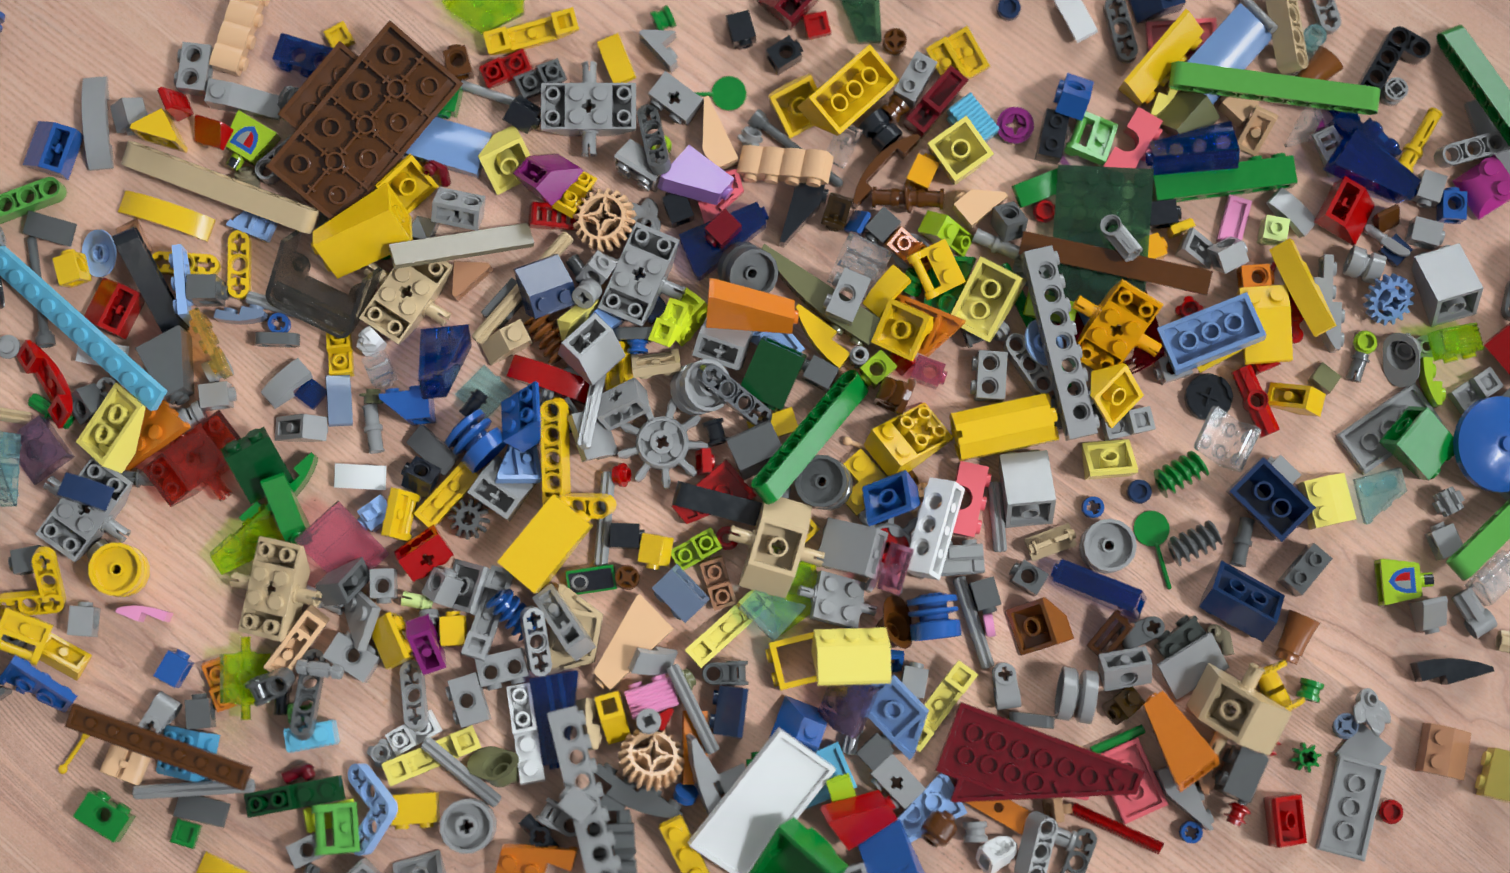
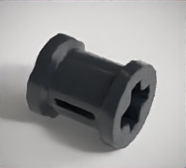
M723 418L702 423L703 428H706L708 433L709 447L727 442L726 439L728 437H725L722 426Z

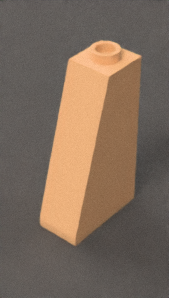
M640 594L633 601L593 672L597 676L594 680L603 690L606 687L612 690L630 673L629 665L637 647L653 650L655 646L674 630Z

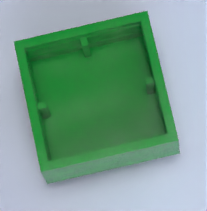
M793 817L778 826L749 873H844L849 865L837 856L831 844L814 828L807 829Z

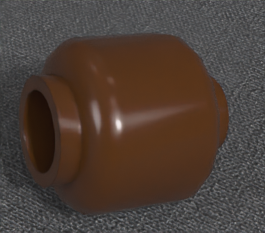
M946 810L943 812L932 811L921 826L922 838L935 848L946 846L957 832V826L954 822L955 817Z

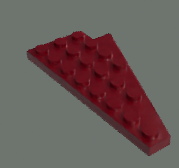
M961 701L935 769L937 772L958 779L950 799L954 803L1137 794L1145 773L1141 769Z

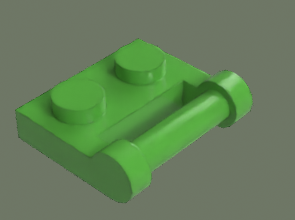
M1086 111L1082 121L1076 119L1077 122L1070 142L1066 144L1064 151L1070 156L1077 155L1104 166L1119 124ZM1085 125H1092L1086 145H1080L1079 142Z
M357 802L311 806L315 819L316 834L314 856L360 852ZM331 812L333 846L326 847L324 813Z

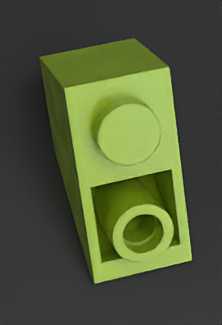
M927 211L917 230L932 243L945 238L951 252L958 256H965L974 238L973 235L948 215L933 211Z

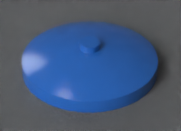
M1488 397L1473 403L1461 415L1454 432L1453 448L1459 469L1473 485L1489 492H1510V397Z

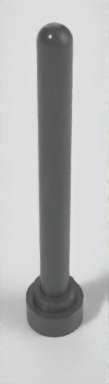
M760 109L748 121V125L754 129H763L784 147L802 149L770 124L766 114ZM831 171L829 182L836 187H841L843 180Z
M30 236L27 238L30 267L42 278L37 239L34 236ZM36 308L39 331L35 337L36 345L40 348L53 347L56 345L55 335L49 330L47 317Z

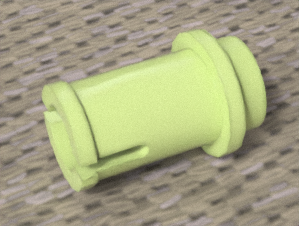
M408 591L403 592L402 596H405V598H401V606L421 610L432 609L433 602L425 595Z

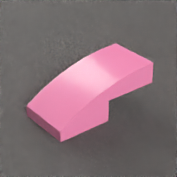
M145 606L118 607L115 611L139 622H144L147 615L165 622H170L173 616L171 612Z

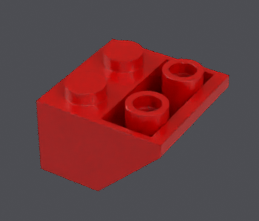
M1344 176L1331 187L1314 223L1354 246L1375 205L1365 187Z
M103 277L84 317L94 326L126 340L145 300L140 292Z

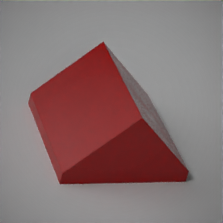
M1302 794L1263 797L1269 846L1283 848L1307 843Z

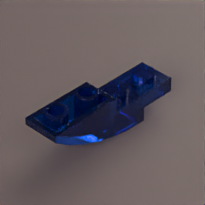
M1326 110L1333 117L1327 125H1334L1339 136L1356 148L1368 154L1392 161L1402 153L1397 141L1389 138L1377 121L1369 118L1362 123L1358 114Z

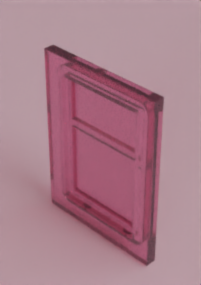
M339 501L334 503L295 539V542L298 545L304 546L305 552L326 573L360 557H363L368 570L374 569L390 554Z

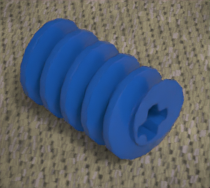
M512 589L501 590L488 601L485 607L489 609L495 606L492 614L495 616L501 613L498 621L508 620L505 628L514 627L511 635L515 636L520 633L518 641L523 640L520 614L526 607V604L520 602V598L517 595L513 596L514 591ZM531 612V615L529 618H527V620H529L532 623L533 629H536V627L534 626V618L537 617L532 616L533 612Z

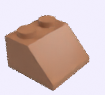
M1423 723L1415 771L1464 781L1472 733L1448 726Z

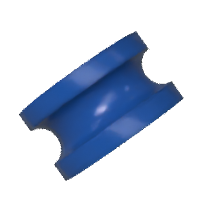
M275 313L269 317L268 327L272 332H289L291 321L285 314ZM279 318H282V321L285 323L284 328L280 327L281 330H277V327L274 325L275 321L279 322Z
M627 340V344L630 346L627 349V353H648V349H646L648 340Z
M1088 497L1082 503V512L1089 518H1097L1104 512V503L1098 497ZM1089 501L1099 505V509H1096V514L1087 510V506L1090 505Z
M1186 821L1181 824L1179 835L1183 841L1193 844L1200 841L1203 830L1198 823ZM1188 826L1197 830V833H1194L1196 836L1193 839L1190 836H1185Z

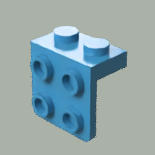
M169 725L164 729L163 735L217 754L220 740L219 734L187 730ZM157 762L156 772L158 774L194 782L211 781V779L167 763Z

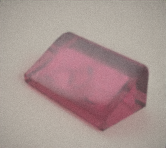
M891 542L877 589L900 596L914 549Z

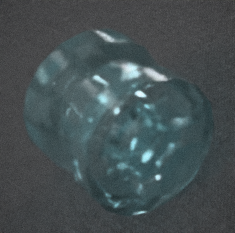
M1318 24L1309 25L1303 32L1306 51L1308 52L1316 51L1327 38L1326 30Z

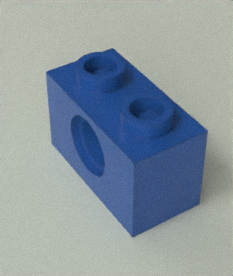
M1067 73L1065 80L1060 79L1053 100V102L1057 103L1055 112L1082 121L1090 102L1094 81Z

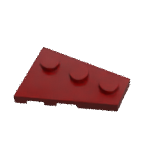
M726 459L696 484L699 487L745 499L757 496ZM671 505L686 524L710 515Z

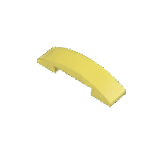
M750 590L736 605L684 651L702 668L772 603L762 592Z
M960 660L956 662L924 704L929 712L916 748L919 752L922 751L934 735L936 729L978 676L975 671Z
M473 725L435 741L456 759L482 748ZM422 748L381 764L390 787L441 766Z

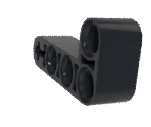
M1397 26L1393 28L1383 39L1357 85L1377 87L1381 92L1399 58L1409 64L1417 65L1430 54V43L1405 27ZM1392 36H1397L1401 40V44L1395 43ZM1413 47L1418 48L1421 51V55H1416ZM1381 55L1387 56L1390 63H1384ZM1370 75H1375L1379 83L1372 82Z

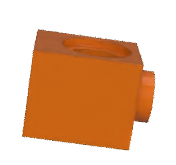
M1270 264L1242 265L1236 270L1238 290L1244 287L1272 286L1275 281L1274 271L1270 270ZM1252 273L1260 275V284L1252 280Z

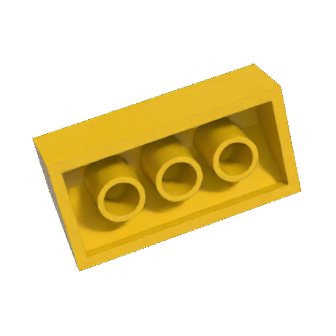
M1185 9L1119 87V90L1139 107L1144 102L1148 105L1157 95L1154 92L1157 86L1160 84L1163 87L1169 81L1171 63L1176 61L1185 62L1187 57L1184 55L1189 49L1194 51L1203 41L1200 36L1204 31L1190 11Z
M869 44L797 107L813 126L838 136L900 80Z

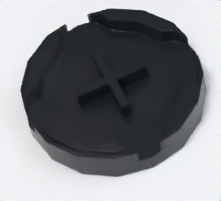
M1207 373L1199 375L1190 381L1185 390L1184 399L1187 409L1193 416L1199 420L1213 421L1221 418L1229 411L1233 401L1231 386L1224 378Z

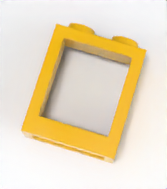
M814 632L768 643L769 648L765 649L768 663L773 662L775 672L771 673L774 687L779 686L780 691L817 682L815 675L785 683L776 649L777 647L813 639Z

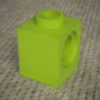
M880 349L860 367V377L868 387L872 385L875 389L883 382L885 376L888 377L896 370L897 366ZM872 365H879L883 373L880 376H874L870 373V367Z

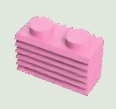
M665 674L651 678L652 683L643 685L642 681L628 685L629 690L624 693L633 720L637 719L638 714L644 709L649 708L659 712L680 705L670 677L666 678Z

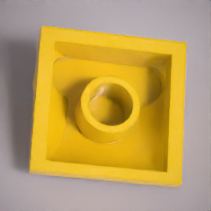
M810 74L798 77L775 89L768 95L770 105L775 110L789 138L813 127L797 107L818 89Z
M889 298L871 342L913 361L925 336L933 329L934 317L905 303Z

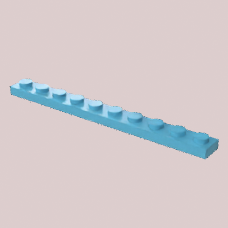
M0 246V276L150 411L157 410L167 390L6 246Z

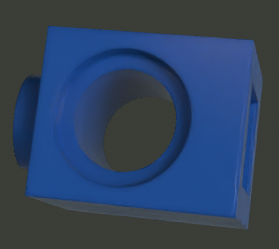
M1457 187L1445 188L1440 203L1436 207V221L1446 224H1461L1467 220V191H1460ZM1448 200L1455 203L1456 210L1448 206Z
M177 649L176 652L168 650L153 676L174 688H180L194 662L189 660L190 655L180 649Z

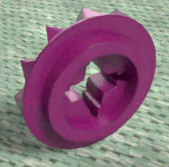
M1021 107L1007 108L997 119V125L1000 128L998 135L1005 142H1010L1014 145L1022 143L1033 133L1034 120L1031 114ZM1014 117H1016L1017 124L1022 126L1018 128L1016 134H1014L1013 128L1008 126L1012 124Z

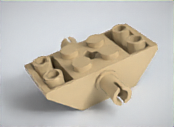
M442 261L398 269L393 268L388 273L373 262L368 266L375 273L368 268L365 269L364 275L370 277L381 286L359 319L398 345L417 329L425 315L438 322L441 326H444L447 322L440 315L447 320L450 319L451 313L434 303L443 291L453 265ZM410 290L412 296L404 298V292Z
M780 497L772 504L762 502L755 530L749 531L734 525L731 526L730 531L739 534V536L729 534L728 540L748 545L749 548L738 586L785 599L795 578L800 561L817 565L818 567L822 566L823 561L815 559L814 556L824 559L825 552L805 547L812 506ZM776 540H779V544L782 545L781 550L777 549L774 553V550L771 547L772 543H775Z
M259 536L251 575L234 572L231 575V578L239 580H230L231 587L247 590L238 628L239 632L282 642L300 619L303 603L314 607L320 604V600L312 599V597L322 598L321 592L306 589L310 568L304 546Z
M1208 663L1187 703L1188 708L1197 719L1216 730L1209 746L1218 756L1222 754L1228 739L1263 754L1271 755L1292 715L1291 711L1256 691L1255 687L1265 671L1262 667L1258 668L1259 665L1250 663L1242 681H1239L1211 663Z

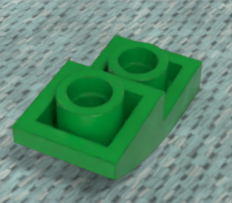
M1058 168L1011 186L1019 208L1066 190Z

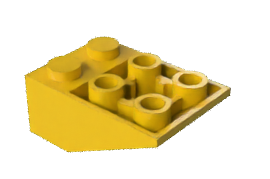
M924 402L903 413V415L901 414L873 428L863 445L889 477L904 470L910 472L952 441L954 437Z

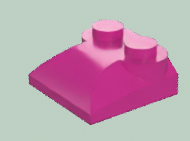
M1494 154L1452 181L1460 191H1467V205L1477 220L1510 201V174Z

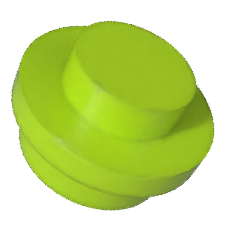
M1370 331L1357 333L1353 339L1354 349L1366 354L1372 353L1377 347L1376 336Z

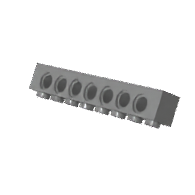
M1052 245L1025 251L1020 256L1065 440L1094 435L1098 433L1097 428H1100L1097 414H1093L1091 406L1094 405V401L1091 398V391H1088L1086 385L1088 374L1086 368H1082L1080 358L1083 357L1080 344H1076L1074 335L1077 334L1075 322L1071 321L1069 316L1071 304L1069 298L1064 296L1065 280L1063 274H1059L1057 267L1060 264L1058 252L1053 251ZM1044 267L1048 269L1050 277L1048 279L1042 278L1039 275V268ZM1045 291H1052L1055 294L1054 302H1049L1045 299ZM1051 314H1057L1060 316V325H1054L1051 323ZM1057 337H1062L1066 340L1067 346L1065 349H1061L1056 345ZM1063 360L1071 362V372H1065L1062 369ZM1072 383L1077 386L1078 394L1076 396L1068 393V384ZM1075 407H1080L1083 410L1084 416L1082 419H1077L1073 415Z
M578 706L549 712L547 715L565 788L567 786L572 788L576 785L577 776L585 774L589 778V784L586 788L580 789L598 803V806L583 824H580L573 818L586 873H601L603 871L618 873V870L622 869L619 855H614L612 845H616L613 831H608L606 821H609L610 818L607 806L602 807L600 797L604 796L601 782L596 783L594 773L598 772L595 758L590 759L588 749L592 748L589 734L584 735L582 726L586 724L583 710H578ZM568 726H574L577 729V736L573 740H567L564 736V731ZM574 750H580L583 754V760L579 764H573L570 760V754ZM592 822L598 823L601 827V832L597 837H593L588 833V825ZM596 847H603L606 850L607 857L605 860L598 861L594 858L593 852Z

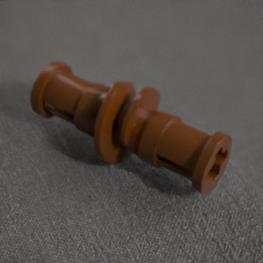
M904 183L903 190L898 188L877 189V187H873L872 208H876V206H905L908 214L912 212L913 207H940V210H943L944 189L940 188V191L915 190V185H913L912 189L909 190L907 183Z

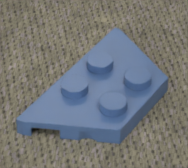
M895 675L891 676V683L859 684L849 687L844 693L911 760L915 755L929 710Z

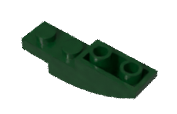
M342 775L244 794L248 818L346 799Z

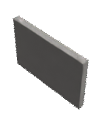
M1211 632L1157 664L1176 700L1195 689L1208 663L1222 671L1229 668Z

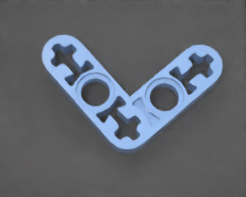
M359 763L349 767L348 780L370 808L358 828L360 852H355L354 854L362 856L369 855L375 850L397 815L398 805L370 766L365 763ZM371 786L375 789L374 797L370 793ZM373 821L376 822V832H374L372 829Z

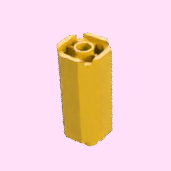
M1049 393L951 413L949 415L952 436L955 439L954 446L959 462L1059 440L1058 429L1054 426V422L1058 421L1055 407L1050 408L1052 405Z

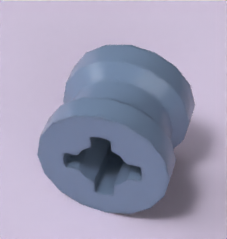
M1343 713L1334 720L1332 728L1337 737L1350 739L1357 733L1359 724L1355 723L1352 714Z

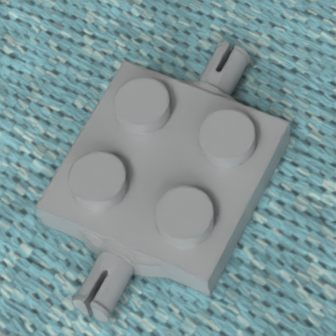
M821 570L818 572L816 585L813 589L802 585L798 588L797 594L799 596L811 598L810 619L852 629L858 628L862 612L875 616L877 612L875 611L877 606L864 603L863 596L866 583Z

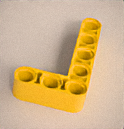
M560 397L547 400L540 407L542 507L553 494L557 496L563 494L573 502L571 507L575 511H579L576 506V501L578 500L583 504V511L591 519H603L615 511L616 500L610 494L571 493L569 422L567 419L569 407L567 402ZM552 404L558 409L557 415L551 411ZM552 428L557 430L558 439L553 437ZM553 452L557 453V455L559 456L558 463L555 462L552 458ZM553 476L559 479V486L553 483ZM599 501L606 505V512L599 508Z

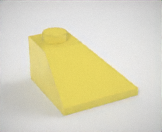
M510 126L494 134L482 149L478 158L495 192L499 195L521 184L513 172L531 155L517 128Z

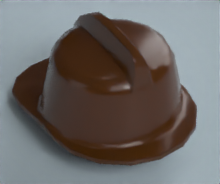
M895 595L887 597L884 601L883 617L878 621L876 628L887 629L890 648L900 647L907 649L912 644L909 627L911 625V617L908 616L910 610L904 600Z

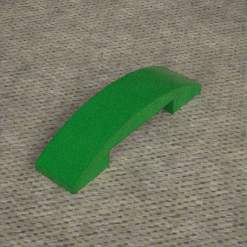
M312 452L293 468L299 474L290 484L296 497L305 488L317 466L319 458ZM256 501L239 518L246 523L255 522L273 515L269 503L264 506Z

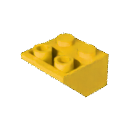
M393 612L386 613L377 619L371 635L387 670H391L406 661L416 658L405 633L406 622L403 616Z

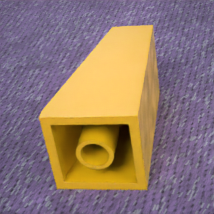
M386 183L313 231L311 247L316 255L322 257L327 271L333 272L335 277L339 279L390 255L389 244L413 241L411 216L390 185Z
M553 494L497 561L533 593H539L548 585L593 527L589 522L591 517L581 509L578 512L571 507L573 502L563 494L560 496Z

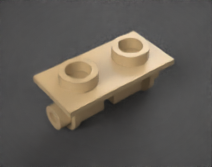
M1069 523L1024 539L1032 562L1077 546L1075 531L1071 529Z

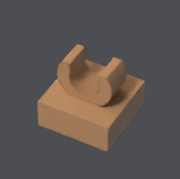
M1062 798L1042 799L1044 814L1054 819L1056 823L1065 822L1064 814L1073 813L1072 804L1062 803Z

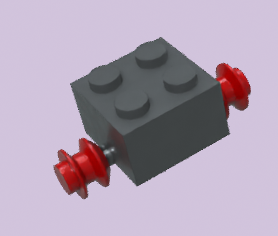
M1232 745L1231 748H1227L1222 759L1225 763L1222 770H1218L1215 774L1213 790L1238 801V803H1228L1231 808L1230 813L1223 814L1227 816V822L1240 827L1241 823L1247 824L1243 818L1245 815H1251V812L1245 806L1247 803H1251L1270 759L1268 756L1277 755L1274 750L1271 755L1267 756L1241 745Z

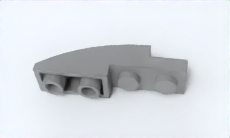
M1324 254L1319 258L1318 277H1314L1313 280L1319 285L1337 325L1320 335L1328 351L1335 353L1344 345V333L1341 332V323H1344L1345 310L1342 309V302H1333V299L1336 297V285H1333V276H1336L1337 262H1334V255Z

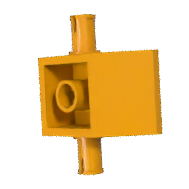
M1122 279L1114 285L1098 306L1081 295L1073 303V309L1090 318L1076 344H1080L1083 357L1080 358V361L1092 369L1099 370L1123 363L1133 347L1135 348L1136 346L1153 357L1161 349L1162 343L1155 341L1144 333L1163 307V303Z

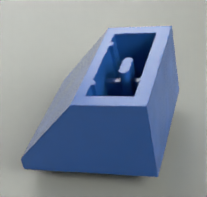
M38 121L23 166L69 180L84 138L83 134L75 128L56 122Z
M534 381L501 402L503 442L522 452L541 442L539 383Z
M423 385L410 386L407 391H400L399 388L386 389L385 393L379 394V399L412 426L436 423L433 394L427 388L424 389Z

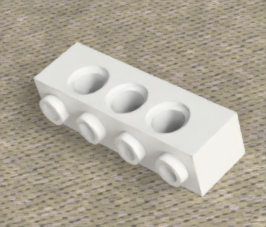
M929 478L928 485L924 489L923 503L917 514V524L911 535L909 552L904 560V570L914 576L940 580L965 488L957 482Z

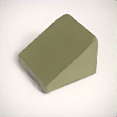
M1322 362L1307 381L1328 395L1334 389L1341 376Z

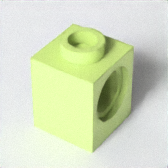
M1266 215L1260 221L1257 243L1275 247L1287 240L1290 219Z

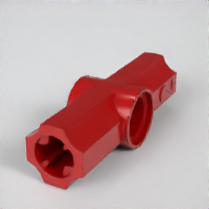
M1250 364L1231 372L1243 399V408L1249 413L1259 438L1279 431L1280 428L1268 403V395L1262 390L1252 365ZM1251 396H1257L1260 399L1259 407L1251 404Z

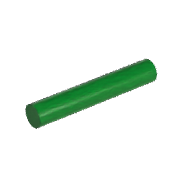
M1142 724L1091 746L1090 750L1099 754L1145 734L1146 731Z

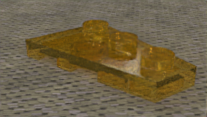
M198 307L188 311L192 318L189 321L190 326L195 334L199 333L202 339L199 341L203 352L205 354L208 353L211 361L208 363L213 373H218L224 379L232 376L233 373L224 352L219 346H216L220 342L212 330L213 325Z

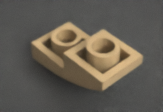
M583 698L576 700V706H578V710H583L586 719V724L582 725L584 735L589 734L592 748L588 749V751L597 750L601 743V725L592 724L596 715L595 699Z

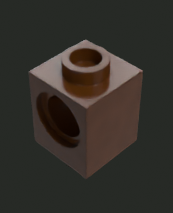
M454 44L447 47V50L442 51L447 70L460 81L475 78L465 45ZM456 58L464 59L463 64L460 66H453L452 62Z

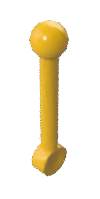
M82 734V738L67 760L58 767L60 774L67 772L68 765L85 740L89 738V735Z

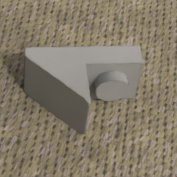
M645 29L639 32L640 40L672 73L678 67L676 60L678 56L670 47L667 49L665 47L676 38V32Z

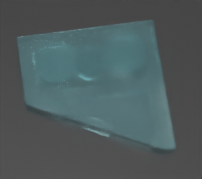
M1400 467L1353 479L1363 523L1366 525L1373 522L1372 519L1381 511H1385L1390 507L1395 499H1399L1407 492L1402 468Z
M755 590L738 609L772 641H775L806 606Z

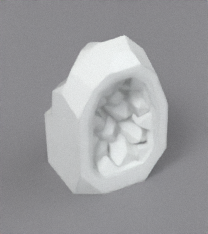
M369 325L358 334L359 338L356 347L366 357L376 358L387 346V343Z
M997 836L985 842L978 848L976 854L979 867L984 873H996L1000 868L1009 864L1017 855V843L1008 836Z

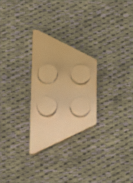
M559 584V594L584 627L596 647L576 661L566 652L551 628L548 643L552 668L545 676L593 663L596 658L603 613L564 584Z

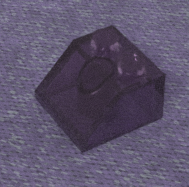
M40 415L19 429L7 446L34 485H37L75 457L50 421Z
M871 684L828 685L818 712L832 729L856 739L864 729L880 688Z

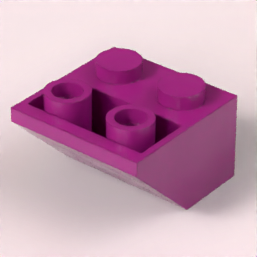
M559 154L528 156L513 174L531 193L552 206L577 181L583 170Z

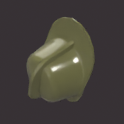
M484 747L475 751L470 756L467 762V769L473 776L485 779L495 787H505L510 783H518L519 756L513 751L498 747Z

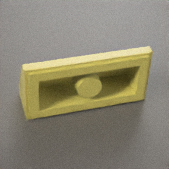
M599 299L595 300V303L587 309L581 308L576 304L557 319L561 340L564 341L589 319L597 309Z

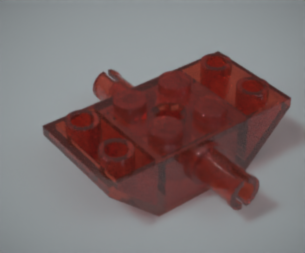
M218 410L189 433L184 432L174 439L175 442L171 447L144 466L142 470L170 507L198 494L207 486L211 488L218 500L222 502L227 499L225 495L229 497L233 492L220 477L230 469L220 449L224 448L230 441L239 440L241 437L223 413ZM197 455L201 456L199 464L194 462Z

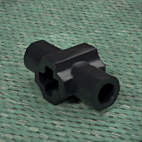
M530 813L518 823L530 836L529 842L535 845V847L558 846V848H561L551 837L552 831L548 826L542 827ZM537 830L539 832L545 831L546 835L544 838L546 841L544 843L542 840L539 842L535 840L537 837L535 832Z

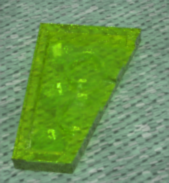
M265 503L258 508V512L252 518L248 517L242 523L241 528L234 534H229L210 552V558L221 575L254 560L259 536L286 542Z

